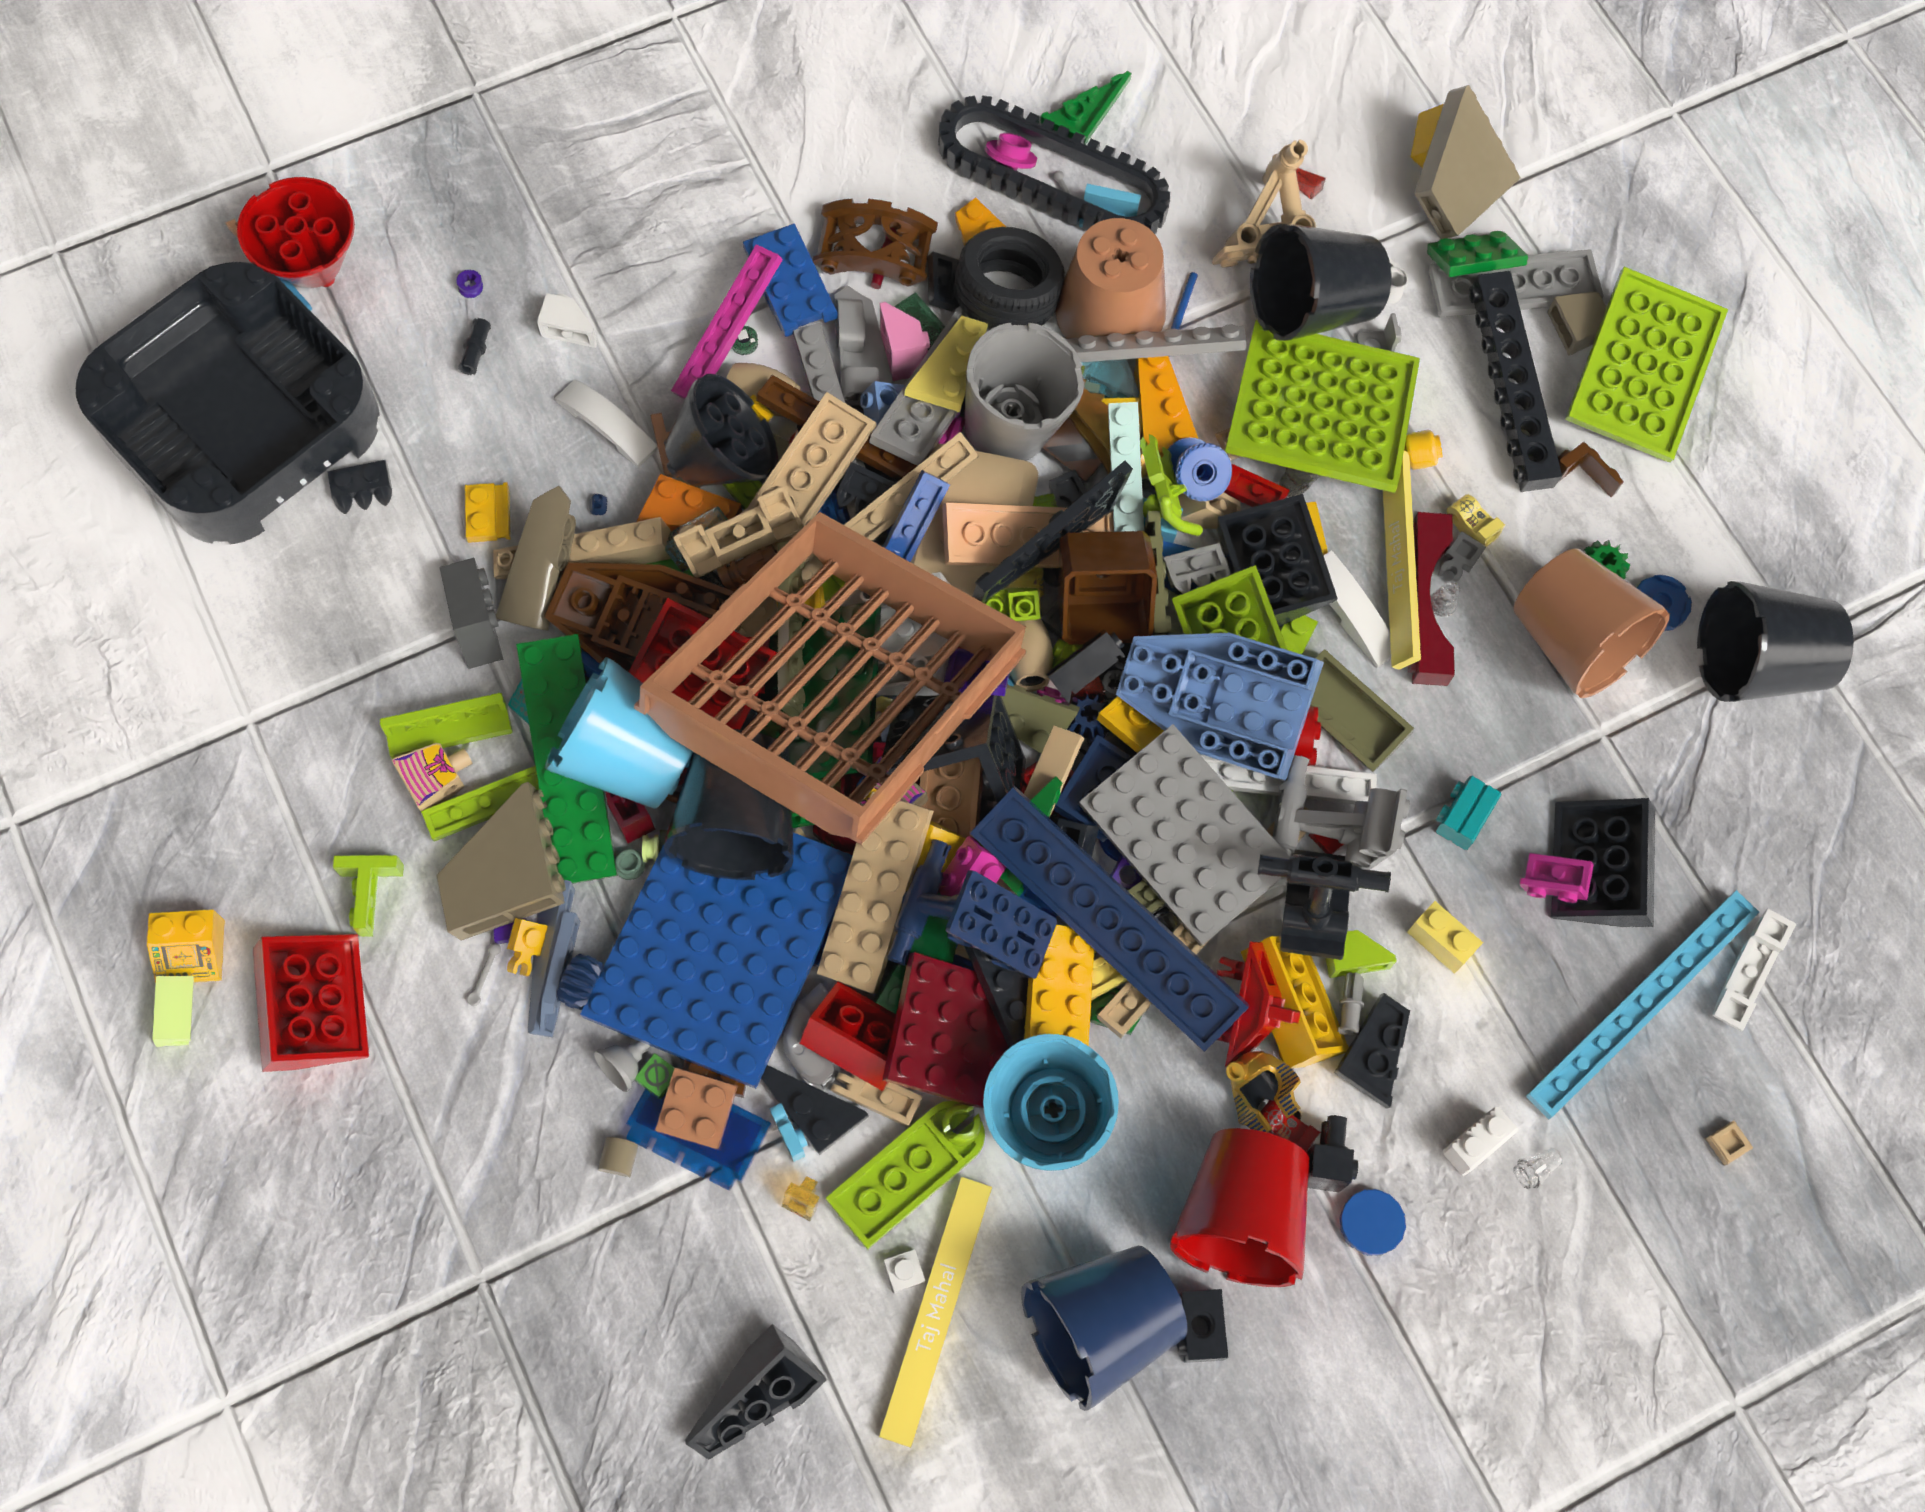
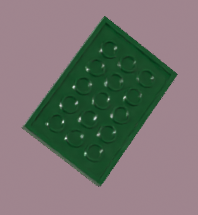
M865 603L839 607L830 618L840 624L847 623ZM881 605L855 631L856 633L869 638L873 637L880 630ZM805 618V620L802 622V627L809 621V619ZM820 627L805 642V647L802 649L804 665L835 634ZM778 630L770 637L769 649L777 653ZM846 641L803 686L805 692L803 710L861 649ZM871 656L812 719L807 727L817 733L825 732L878 674V659ZM778 671L765 683V694H761V700L765 702L772 701L778 695ZM876 695L833 741L844 749L851 748L875 722ZM771 720L759 733L777 739L784 732L785 728ZM797 736L787 746L790 752V763L794 765L812 744ZM874 742L860 756V758L870 764L873 763ZM823 752L806 770V773L816 779L824 778L839 760ZM850 768L845 774L859 772L853 768Z

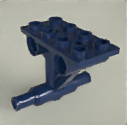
M933 839L924 864L917 867L910 887L903 895L902 907L894 925V931L897 933L886 959L905 966L914 940H918L922 936L930 915L948 920L946 926L948 939L967 947L979 949L991 956L990 961L999 967L1020 972L1029 978L1036 979L1056 927L1057 919L973 870H968L959 894L953 896L938 894L944 879L941 871L951 846L940 840Z

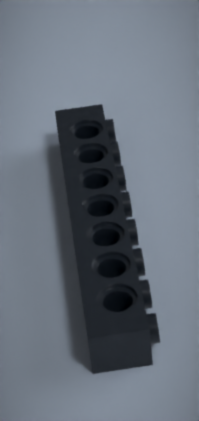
M1511 270L1479 274L1469 288V298L1471 303L1475 305V322L1477 328H1480L1482 333V351L1484 354H1487L1489 362L1488 375L1490 379H1493L1495 386L1494 400L1501 410L1500 424L1502 430L1506 431L1508 439L1507 453L1512 457L1514 463V480L1519 484L1520 492L1554 488L1562 478V473ZM1490 302L1496 304L1498 307L1491 305ZM1496 327L1502 329L1504 332L1498 331ZM1502 353L1508 354L1511 358L1505 357ZM1508 378L1514 379L1517 384L1512 383ZM1515 404L1521 405L1524 410L1517 408ZM1521 429L1529 432L1530 436L1525 435ZM1527 455L1534 457L1537 462L1531 461Z

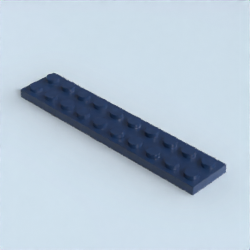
M1015 786L971 831L970 834L1204 1052L1249 1008V1004Z

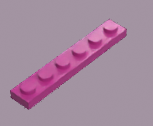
M757 244L755 245L672 387L671 391L675 395L686 399L695 380L706 374H716L782 262L783 259L778 254Z

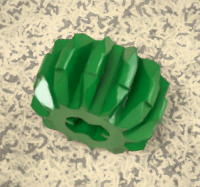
M1597 540L1583 550L1584 553L1622 579L1626 578L1630 564L1626 562L1628 553L1619 552L1620 545L1612 547L1610 540L1605 541L1602 545Z

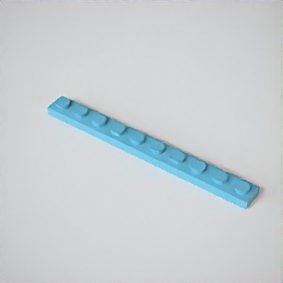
M1737 890L1733 892L1552 1069L1526 1097L1548 1120L1551 1119L1760 912Z

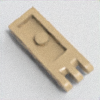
M840 1072L836 1079L846 1084V1088L833 1084L831 1087L833 1093L908 1128L923 1097L890 1082L884 1091H881L853 1074L850 1077Z

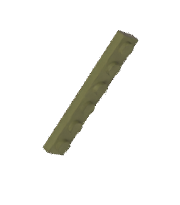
M785 541V542L778 543V552H779L789 541ZM805 561L778 586L779 589L788 594H796L804 586L802 568L805 566ZM779 602L778 611L784 606ZM795 612L778 629V652L802 628V622L805 620V617ZM805 643L778 670V694L804 668L802 649L805 647ZM803 687L782 708L790 717H798L803 711V704L805 703Z

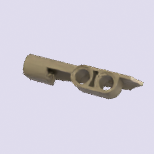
M560 486L547 491L532 501L496 613V617L499 620L549 631L550 622L545 618V614L556 591L559 571L564 570L568 564L576 527L575 517L569 514L571 500Z

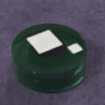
M744 326L734 342L732 350L739 355L753 353L758 347L756 331L749 326Z

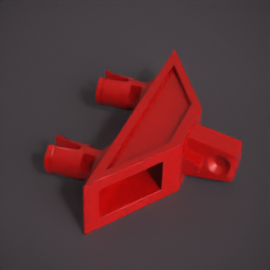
M1250 941L1246 962L1229 959L1224 956L1218 961L1231 967L1232 970H1217V975L1242 981L1239 995L1249 1004V1008L1217 1039L1218 1041L1229 1043L1225 1067L1231 1062L1236 1061L1243 1054L1252 1052L1275 1028H1280L1281 1021L1299 1023L1301 1011L1284 1007L1285 999H1282L1262 942Z

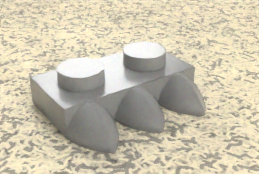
M1220 543L1163 558L1171 588L1175 587L1182 594L1190 591L1192 582L1198 587L1209 584L1212 577L1217 581L1230 575Z

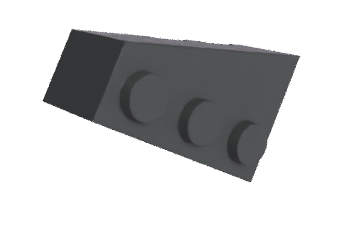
M475 558L439 567L453 631L468 669L504 660L495 627H499L494 609L490 610V606H494L489 588H484V586L489 585L485 569H478Z

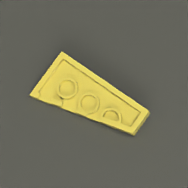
M961 316L907 385L904 396L960 412L966 394L969 356L976 342L987 332L988 324Z

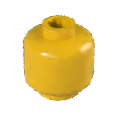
M1431 430L1407 434L1404 451L1409 454L1410 469L1417 470L1436 466L1438 458L1443 457L1439 435H1434Z

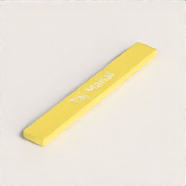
M1406 451L1403 454L1396 492L1383 490L1391 667L1398 670L1421 660L1410 459Z
M964 1177L960 1179L882 1425L880 1438L909 1448L912 1447L992 1190L991 1186Z

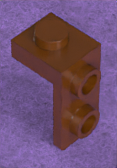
M1582 442L1572 451L1566 449L1558 456L1562 473L1560 481L1580 466L1610 497L1614 496L1624 483L1619 473L1615 469L1610 468L1600 458L1598 452L1590 448L1585 442Z

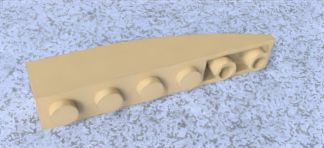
M661 517L574 534L568 563L647 564L673 559V534ZM518 545L493 550L494 578H508ZM565 569L559 571V576L563 575Z

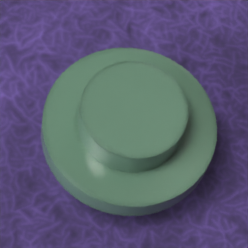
M633 849L620 852L615 858L616 873L625 880H634L640 877L646 866V863L643 862L642 854Z

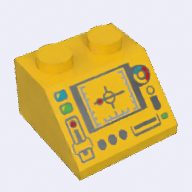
M214 909L149 913L147 947L155 983L156 976H194V982L222 981L225 920Z

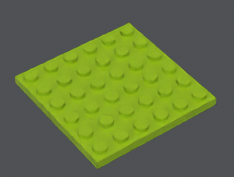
M1255 320L1225 452L1395 493L1400 477L1420 358L1320 334L1288 341H1279L1273 339L1274 335L1270 331H1264L1258 320Z

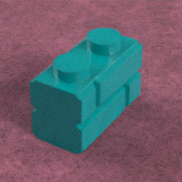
M1473 775L1469 776L1464 783L1458 781L1450 794L1454 798L1451 806L1444 805L1435 819L1440 822L1436 833L1447 840H1451L1452 843L1460 848L1468 850L1501 797V792L1490 785H1486L1485 782Z

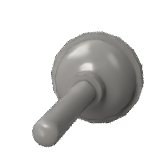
M637 1041L634 1045L629 1044L625 1048L613 1045L605 1049L596 1050L594 1057L606 1077L623 1092H628L632 1089V1083L638 1074L637 1062L642 1059V1054L651 1046L641 1041Z

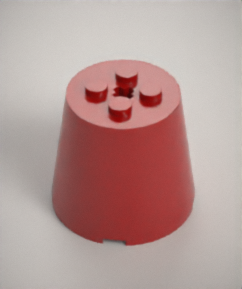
M1228 1128L1214 1133L1172 1235L1170 1243L1172 1252L1179 1259L1200 1271L1207 1273L1209 1268L1227 1273L1226 1280L1261 1287H1287L1295 1285L1296 1278L1302 1280L1305 1261L1309 1175L1308 1154L1295 1143L1263 1131Z

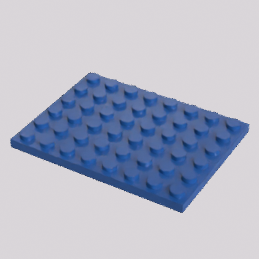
M793 832L794 858L792 867L788 871L775 877L768 876V873H761L755 875V880H734L708 876L689 870L682 866L683 860L680 858L670 859L663 845L611 950L603 972L580 1015L584 1019L756 1089L833 922L853 855Z

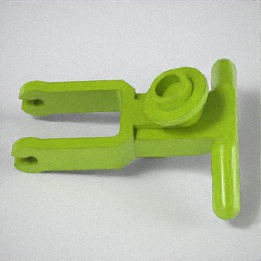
M1149 434L1150 444L1147 445L1146 440L1142 437L1140 448L1143 452L1148 478L1156 491V495H1150L1143 504L1144 517H1147L1148 511H1160V520L1162 518L1165 519L1177 531L1200 536L1203 533L1202 526L1181 519L1182 510L1178 495L1185 492L1187 488L1184 484L1177 485L1170 451L1162 447L1164 456L1161 458L1157 439Z

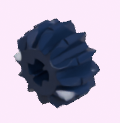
M1085 692L1082 696V701L1075 696L1071 699V704L1080 707L1067 730L1087 738L1088 744L1091 745L1094 737L1099 735L1104 739L1105 732L1110 731L1097 720L1098 714L1109 703L1108 701L1099 703L1100 696L1098 694L1094 696L1093 700L1089 699L1088 694ZM1084 716H1089V720H1090L1091 722H1088V721H1087V718L1084 717Z
M578 954L572 958L559 983L557 990L558 1000L565 1003L568 1007L582 1010L603 972V963L596 961V958L589 955Z

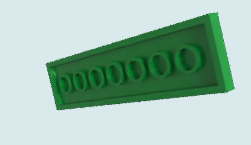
M574 634L516 644L539 790L544 795V797H541L542 802L546 801L547 807L543 808L544 818L547 817L553 828V835L550 838L552 845L556 848L559 855V863L556 864L558 873L561 874L563 880L571 881L572 884L616 877L618 875L616 873L615 855L604 790L545 769L552 747L558 749L563 739L557 735L587 683L579 635Z

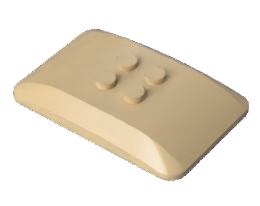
M937 444L930 456L944 444ZM976 451L979 457L948 481L950 487L920 542L911 563L930 574L941 572L950 585L973 596L977 579L986 572L991 573L998 566L945 565L942 505L945 503L1033 506L1038 482V470L1036 466L1028 461Z

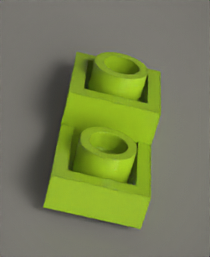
M1004 588L984 602V604L1015 621L1041 619L1037 588Z

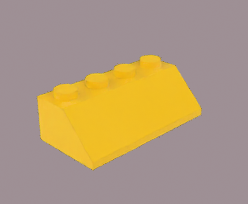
M1271 936L1260 941L1265 948L1282 999H1285L1284 1007L1301 1011L1298 1024L1281 1021L1280 1028H1275L1271 1032L1278 1045L1281 1060L1294 1069L1306 1067L1346 1053L1349 1048L1344 1035L1338 1032L1339 1022L1312 956L1280 951L1281 936ZM1248 948L1241 951L1244 962H1246Z

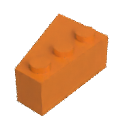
M660 474L636 522L661 517L672 531L674 537L679 534L682 528L688 525L697 526L701 524L704 530L712 528L714 524L738 516L742 512L741 503Z

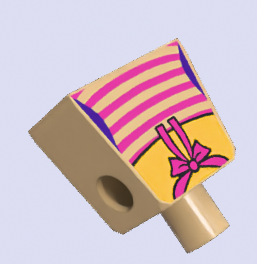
M435 743L392 759L394 766L420 811L446 802L463 789L464 785L457 772L473 764L464 748L447 756L440 743Z

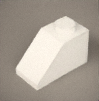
M546 293L537 320L541 337L596 348L597 340L594 328L575 299L564 294Z

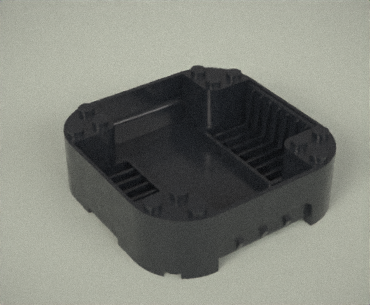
M229 262L210 266L107 339L87 356L79 370L75 387L79 408L113 454L133 473L188 534L210 544H213L214 541H228L229 544H237L250 540L264 532L265 529L260 522L340 459L350 452L359 459L369 449L377 435L378 416H380L376 398L354 355L278 277L264 271L255 264L246 262Z

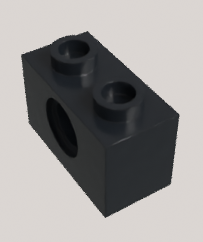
M1222 1289L1182 1291L1179 1296L1186 1315L1187 1335L1177 1343L1178 1355L1184 1356V1363L1224 1361L1228 1359ZM1199 1317L1206 1321L1208 1330L1205 1335H1198L1193 1331L1191 1326L1193 1318Z

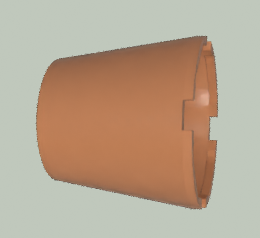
M1112 218L1094 224L1083 234L1065 275L1055 311L1057 324L1066 339L1080 338L1084 335L1097 337L1108 336L1112 333L1124 335L1137 334L1140 331H1162L1166 320L1164 255L1159 239L1148 227L1134 220Z
M1578 548L1561 553L1540 568L1524 586L1513 608L1516 616L1573 693L1580 698L1591 697L1624 676L1628 672L1624 667L1637 655L1642 659L1662 635L1670 617V613L1662 605Z

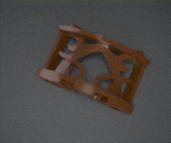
M852 198L829 202L822 206L821 215L825 218L817 255L813 256L812 261L823 272L830 275L847 271L869 272L889 277L909 287L926 280L927 256L929 254L932 234L936 233L938 222L909 207L907 211L891 207L892 202L868 199L867 203H854ZM872 225H881L884 234L893 243L871 252L855 236L867 232ZM890 228L896 229V234ZM919 239L918 246L916 248L914 245H912V243L915 240ZM836 242H838V243L834 246V251H832V249H833V244L836 243ZM905 250L915 256L914 266L910 265V257Z

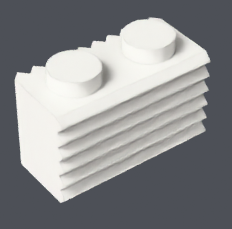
M1494 1107L1444 1148L1443 1155L1464 1176L1476 1168L1519 1130L1500 1107Z

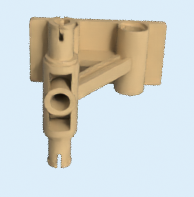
M1295 140L1291 144L1285 145L1278 154L1272 156V160L1267 165L1266 172L1262 177L1265 186L1246 221L1226 240L1225 247L1212 259L1213 265L1221 264L1222 268L1237 265V261L1248 260L1249 264L1256 263L1258 254L1255 252L1259 240L1269 228L1277 224H1294L1316 228L1314 219L1306 214L1305 210H1302L1296 170L1302 164L1304 156L1308 152V146L1303 140H1298V142ZM1279 191L1283 210L1281 215L1282 222L1260 225Z

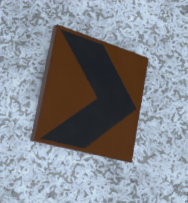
M1069 417L1043 447L1045 451L1069 470L1075 469L1078 476L1085 482L1090 479L1102 464Z

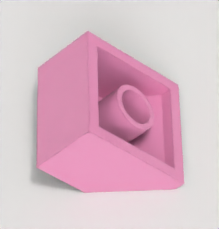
M886 302L880 303V332L892 379L897 381L910 378L927 354L928 348H930L927 331L922 332L919 320Z

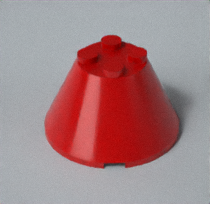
M309 177L281 179L269 184L270 188L257 197L254 194L243 207L237 224L238 241L248 260L252 264L261 267L264 271L272 273L276 277L296 286L304 288L331 286L340 271L355 230L353 211L347 199L331 184Z

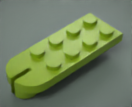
M944 1101L935 1105L826 1197V1201L867 1250L979 1155L985 1141V1129L979 1113L973 1117V1121L958 1134L953 1133L955 1128L974 1113V1107L956 1101Z

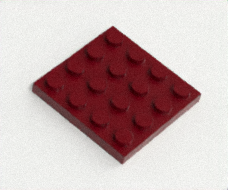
M910 953L882 1080L984 1109V1090L988 1076L997 1061L1009 1048L976 972L919 953Z

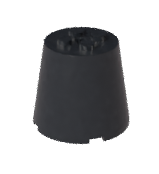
M1277 224L1264 233L1256 246L1255 252L1258 254L1256 267L1250 269L1251 301L1260 326L1264 331H1270L1274 335L1273 339L1288 341L1371 321L1380 315L1387 304L1392 281L1391 265L1384 246L1375 237L1294 224Z
M1736 581L1727 582L1728 585L1723 588L1718 587L1711 594L1700 619L1697 649H1702L1704 665L1699 666L1701 677L1708 691L1716 699L1724 702H1736L1827 690L1838 685L1844 678L1851 663L1854 638L1848 613L1838 602Z
M734 729L735 731H737V732H739V733H741V732L743 731V730H740V729ZM758 733L752 739V741L766 749L776 740L761 733ZM786 747L779 757L790 763V752ZM693 752L665 838L664 850L670 859L678 857L683 860V867L708 876L734 880H755L756 874L768 873V876L775 877L788 871L793 864L792 811Z

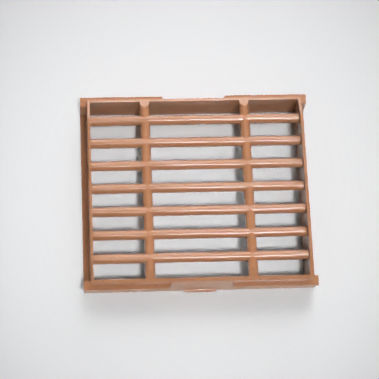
M819 512L746 584H742L719 607V610L640 686V699L634 704V709L644 715L647 713L671 739L736 776L746 784L832 835L848 837L862 845L924 773L925 764L964 719H970L1024 657L1026 650L1021 648L1026 626ZM812 553L824 565L796 594H788L777 588ZM831 575L846 582L822 608L814 609L804 603ZM856 589L871 596L847 623L840 624L830 618ZM768 596L784 605L720 670L712 671L701 664ZM882 603L896 610V613L873 637L865 638L855 632ZM795 612L809 619L745 686H737L728 680ZM907 618L922 625L898 652L891 653L881 647ZM820 627L835 634L772 701L765 702L754 696ZM933 632L948 640L924 667L917 668L907 662ZM846 641L861 649L798 717H790L780 711ZM959 646L974 654L950 682L944 683L933 677ZM871 656L886 664L825 732L817 733L807 727L812 719ZM985 660L990 661L964 692H959ZM897 671L913 679L851 748L844 749L833 742ZM693 673L707 683L686 702L671 692ZM923 686L939 694L878 764H870L860 758ZM719 689L733 697V699L713 718L700 710V708ZM949 701L954 702L891 775L887 774ZM746 705L759 714L741 733L725 725ZM772 720L784 727L785 730L766 749L752 741V739ZM799 736L811 743L812 746L792 765L779 757V755ZM823 752H826L839 761L819 781L806 773V770ZM850 768H853L866 777L849 797H846L833 789V787ZM879 783L881 785L880 788L864 806H861L860 803Z

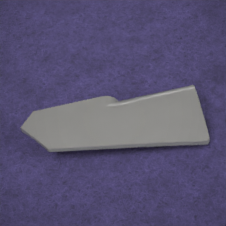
M847 285L834 294V306L838 314V318L835 319L836 347L840 348L841 386L844 400H861V394L874 381L893 383L873 301Z

